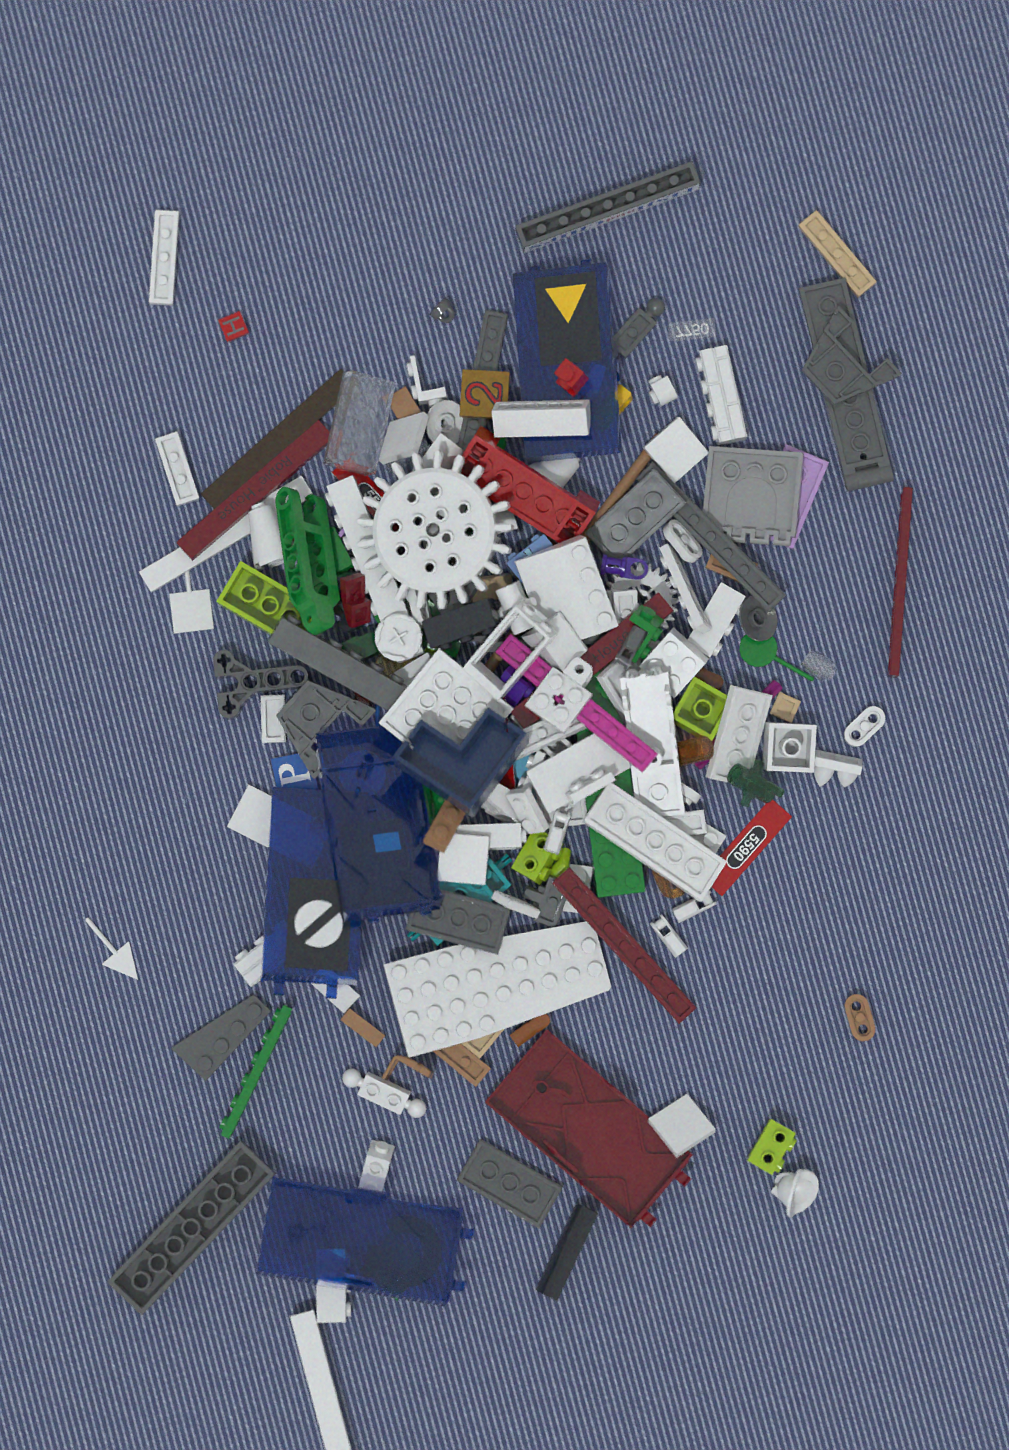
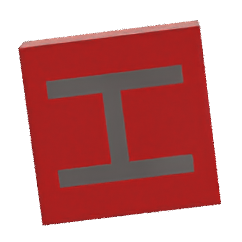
M240 311L218 320L227 343L249 334Z

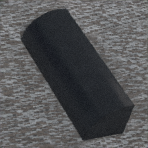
M576 1202L536 1286V1291L558 1301L598 1216V1212Z

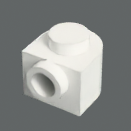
M659 375L648 381L651 391L648 393L654 404L659 403L660 406H663L678 398L668 376L662 378Z

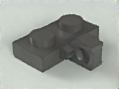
M549 875L545 886L539 885L537 889L526 885L523 898L532 900V905L540 911L537 919L533 918V921L556 927L566 899L551 883L557 877Z

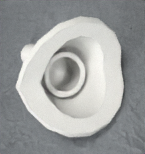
M798 1169L797 1173L782 1172L776 1176L775 1187L771 1193L787 1207V1216L792 1218L794 1214L802 1212L809 1207L816 1198L819 1190L818 1178L814 1172L807 1169Z

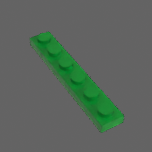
M283 1005L282 1009H276L272 1018L275 1024L272 1030H266L261 1040L265 1044L261 1052L256 1051L251 1061L254 1067L250 1074L245 1073L240 1085L243 1086L241 1094H235L230 1104L233 1110L229 1117L225 1115L219 1129L223 1130L221 1136L231 1139L291 1016L292 1008Z

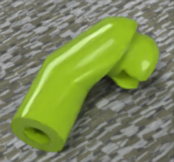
M563 848L561 857L550 868V875L558 877L569 867L571 856L569 848Z

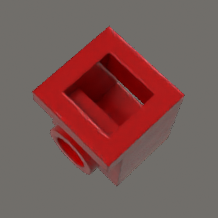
M566 358L554 372L558 378L556 383L573 397L589 379L582 370Z

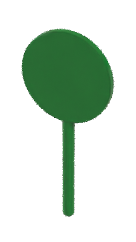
M746 634L742 638L739 646L740 655L748 665L764 667L774 660L804 678L814 681V677L776 656L777 643L773 636L768 640L760 642L752 640Z

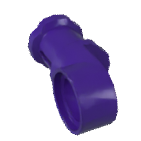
M603 554L601 575L608 573L620 575L621 578L639 580L645 578L648 574V565L642 559L624 556L622 559L613 558ZM635 562H640L644 565V573L640 576H635L631 572V566ZM609 564L618 565L619 568L609 567Z

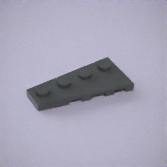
M252 995L171 1049L207 1081L265 1019L271 1010L255 995Z

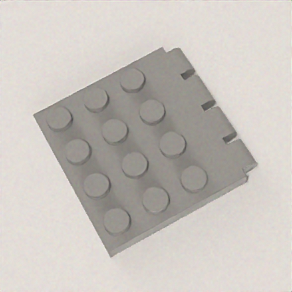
M709 446L703 512L724 533H727V536L733 542L746 543V537L750 535V544L769 545L770 536H773V545L790 546L791 538H796L804 453Z

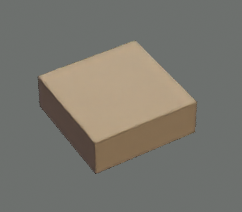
M779 692L770 714L788 723H792L801 701Z

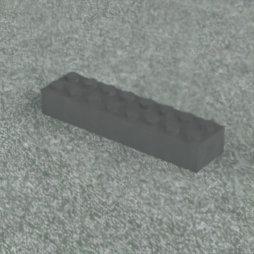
M241 1140L119 1268L107 1283L138 1313L143 1315L277 1173Z

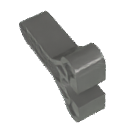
M228 650L218 651L213 659L216 679L235 678L238 680V687L234 691L217 693L219 713L227 720L236 719L241 713V708L255 694L299 689L307 679L309 680L307 670L298 665L251 670L235 660L233 654ZM223 656L231 660V662L227 663L226 673L223 665L219 663V661H222ZM301 671L304 673V680L301 683H294L291 678L294 672ZM272 674H278L281 677L280 683L276 686L268 683V678ZM250 676L257 678V685L254 688L245 687L246 678ZM229 701L236 707L230 715L224 710L228 706Z

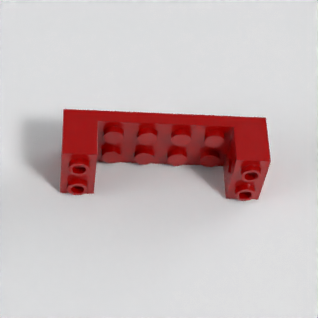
M480 425L461 455L465 457L461 474L469 477L477 465L485 468L483 475L477 480L476 484L481 489H484L489 483L494 481L500 484L498 490L490 494L488 498L496 503L502 501L509 502L510 508L507 509L508 511L556 542L561 543L581 535L595 515L600 502L582 490L574 496L498 447L497 444L500 438L494 437L492 432Z

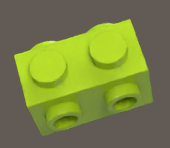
M546 832L530 834L511 867L517 873L539 885L548 879L553 862L557 861L563 853V843L559 854L544 850L548 836Z
M769 1118L746 1161L771 1175L774 1172L779 1173L785 1163L782 1157L786 1150L791 1152L797 1141L794 1138L796 1133ZM778 1133L782 1134V1140L780 1142H777L775 1139V1136ZM766 1154H769L771 1157L768 1163H765L763 1160Z

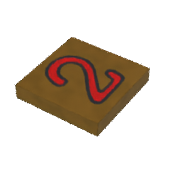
M462 369L459 416L464 418L492 419V409L495 403L508 402L510 372Z

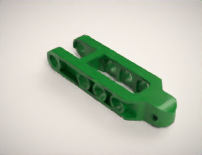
M282 487L276 494L275 504L288 596L291 603L300 613L302 623L307 631L313 635H319L334 625L333 608L340 600L326 502L323 497L309 494L305 497L307 500L304 502L302 513L299 492L296 489Z

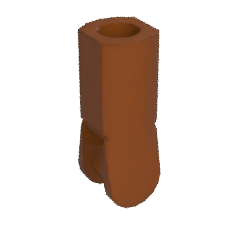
M543 1014L530 1019L510 1033L509 1036L519 1047L535 1036L536 1033L546 1028L550 1023V1018L547 1014Z

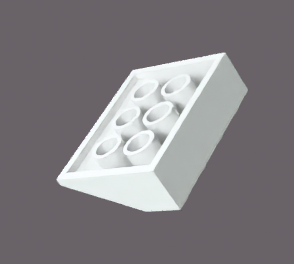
M578 535L514 561L528 598L534 597L537 604L533 608L542 620H547L560 612L581 640L619 626L586 537Z

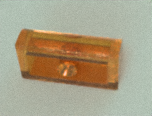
M698 736L677 742L679 767L709 760L713 757L714 747L711 740L706 736Z

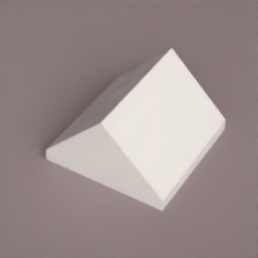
M558 612L547 619L553 625V630L557 635L539 657L552 668L554 667L563 672L571 660L576 657L580 658L588 648L564 616ZM535 628L522 635L523 640L532 651L545 638Z

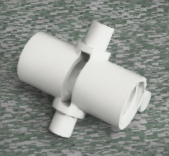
M520 580L496 590L502 605L497 610L500 619H504L513 607L521 602L527 603L532 607L537 604L534 597L527 599ZM520 614L510 625L514 635L533 628Z

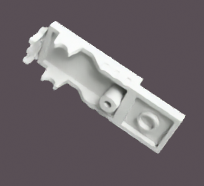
M658 666L651 667L650 670H627L626 676H620L626 728L658 753L657 757L643 773L631 764L635 799L661 817L685 814L668 671H662Z

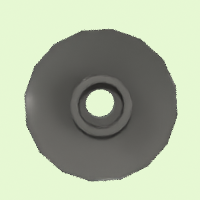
M753 595L748 596L742 602L739 619L745 634L752 640L759 642L771 638L777 628L778 618L775 608L768 612Z

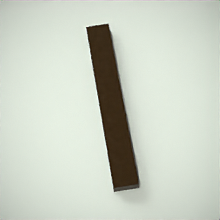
M342 369L338 370L201 493V496L213 509L218 507L318 420L320 421L357 387L356 384Z

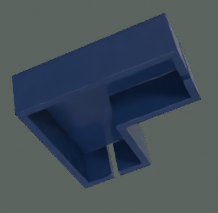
M487 708L460 745L423 720H420L408 736L410 744L405 740L394 754L393 760L396 767L473 818L528 745L529 739L525 731L511 722L507 724L505 718Z

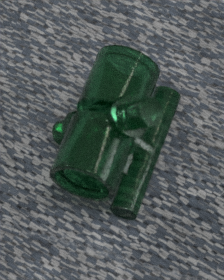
M755 760L753 768L750 769L738 763L730 769L727 781L729 784L742 790L741 795L743 797L740 805L749 807L751 800L754 798L763 803H769L775 795L777 797L783 796V788L762 776L764 773L762 771L764 762Z

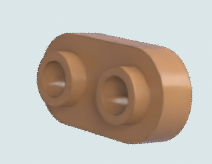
M860 994L851 995L844 1003L851 1034L858 1041H868L875 1034V1025L869 1003ZM853 1002L860 1004L858 1011L852 1009ZM860 1025L867 1027L865 1034H861L858 1031Z

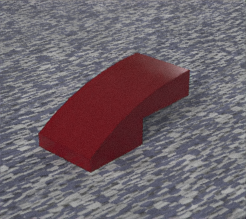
M356 573L340 578L342 604L348 626L354 628L371 622V600L365 598V575Z

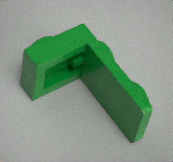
M640 605L629 619L648 632L647 637L632 660L635 664L640 658L645 660L652 650L649 646L651 641L656 642L663 632V629L660 627L664 619L656 615L654 610Z

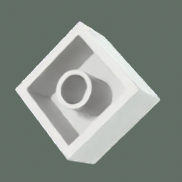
M673 627L639 667L650 670L651 667L658 666L662 671H668L671 696L675 698L706 664L709 658Z
M765 722L762 769L767 771L814 773L817 725Z

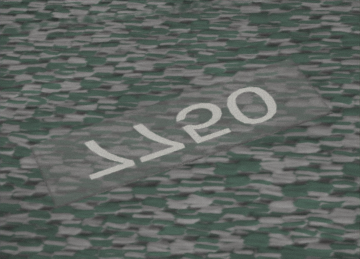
M714 318L668 323L670 342L716 337Z

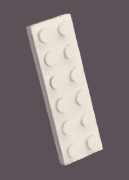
M613 783L603 788L582 821L699 902L704 899L727 863L726 860Z

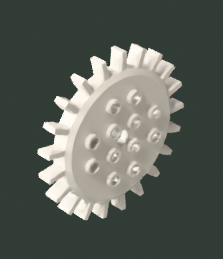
M441 451L434 452L433 468L425 469L420 454H412V463L415 471L407 475L399 463L394 462L391 464L398 480L390 486L385 479L376 477L374 480L376 485L383 489L385 494L380 501L366 496L362 500L367 506L376 508L374 519L365 517L357 519L358 525L373 527V538L357 542L358 547L368 549L375 546L378 555L374 559L368 560L364 564L365 568L368 570L375 569L383 564L387 570V573L379 579L377 585L380 588H384L395 578L401 583L400 588L396 592L395 599L401 602L406 598L410 588L418 590L416 607L422 609L426 605L428 592L437 594L439 609H447L446 592L455 590L457 598L462 604L469 602L464 586L471 581L478 590L482 592L487 591V585L481 580L479 574L487 568L491 573L501 575L503 570L490 561L493 552L498 551L502 554H510L512 550L505 544L496 543L497 532L508 533L514 530V525L508 523L497 524L495 515L510 508L509 502L502 501L492 505L488 498L490 494L498 490L500 484L494 481L489 483L484 489H481L476 482L483 475L485 468L477 465L469 477L461 474L465 457L461 455L456 456L451 470L444 469V457ZM435 487L439 489L437 496H433L431 493ZM411 494L416 495V501L413 503L409 501ZM463 504H466L468 507L466 513H461L460 507ZM444 511L445 517L441 520L438 519V512ZM417 517L422 519V524L419 526L415 525ZM394 523L399 524V530L397 532H394L392 530V525ZM432 523L438 524L440 528L439 534L435 537H431L427 531ZM471 527L474 533L468 537L466 530ZM445 534L451 536V540L448 543H445L443 540ZM423 540L428 542V546L425 549H422L420 546ZM401 546L405 548L403 555L398 554V548ZM451 557H455L457 560L454 566L449 564ZM429 563L434 565L432 572L426 570V566Z

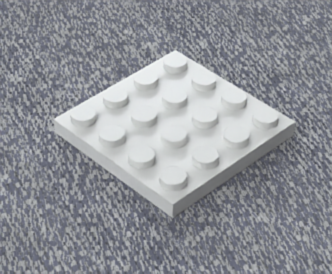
M438 648L381 718L379 723L402 742L406 740L410 744L409 734L418 722L423 720L460 745L487 708H490L506 719L513 710V707L502 698L499 700L495 699L459 663Z

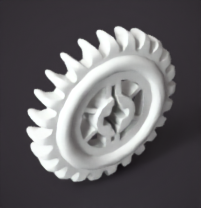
M638 563L637 570H634L633 566H631L632 574L640 576L644 573L641 563ZM648 564L649 571L643 579H627L612 574L615 583L606 582V585L611 589L606 591L611 607L612 591L628 590L631 587L636 589L635 587H637V595L639 593L642 599L646 598L644 603L651 599L650 593L652 591L655 594L659 592L674 610L673 613H677L678 609L672 605L679 603V600L672 598V596L678 590H670L671 582H665L668 573L659 576L660 567L651 572V564ZM640 585L648 586L651 589L647 592L641 589ZM671 615L664 619V622L661 625V627L665 629L669 628L668 624L666 623V620H675L674 617H672Z

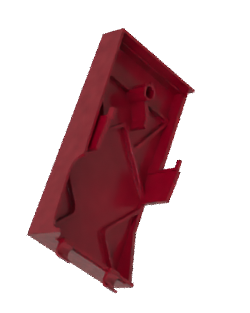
M546 1030L485 1101L489 1107L630 1228L640 1219L651 1227L657 1219L647 1210L674 1179L684 1187L691 1180L682 1169L689 1162L693 1154L686 1151L676 1158L648 1123L650 1117L549 1030Z

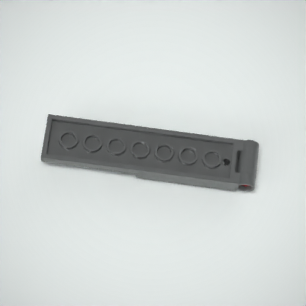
M841 278L799 288L812 348L814 349L836 308L840 306L853 320V323L836 339L868 373L846 279ZM872 389L834 406L823 395L846 491L849 492L893 482V472ZM863 455L866 459L862 460L860 456Z

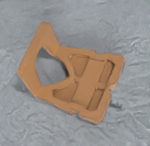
M397 1055L391 1060L382 1078L388 1080L399 1061L430 1079L433 1078L434 1073L421 1063L405 1056Z

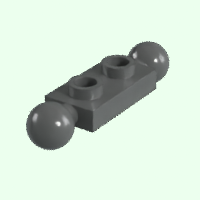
M650 299L646 306V312L639 307L610 339L608 344L612 347V350H606L601 354L602 360H600L602 366H605L607 369L614 368L618 363V356L621 355L626 359L657 325V322L652 318L662 315L665 311V304L661 299Z

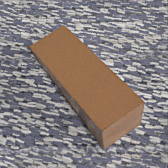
M350 1008L341 1018L342 1022L375 1047L385 1037L383 1033Z

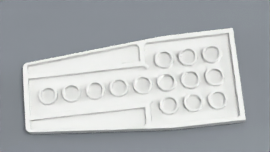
M587 922L504 936L498 955L463 945H455L383 965L408 1058L484 1037L601 994L611 988L597 933Z

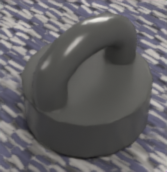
M444 298L432 309L430 315L434 320L439 319L443 323H449L455 317V312L451 307L452 303L447 298ZM447 311L449 316L444 317L442 314Z

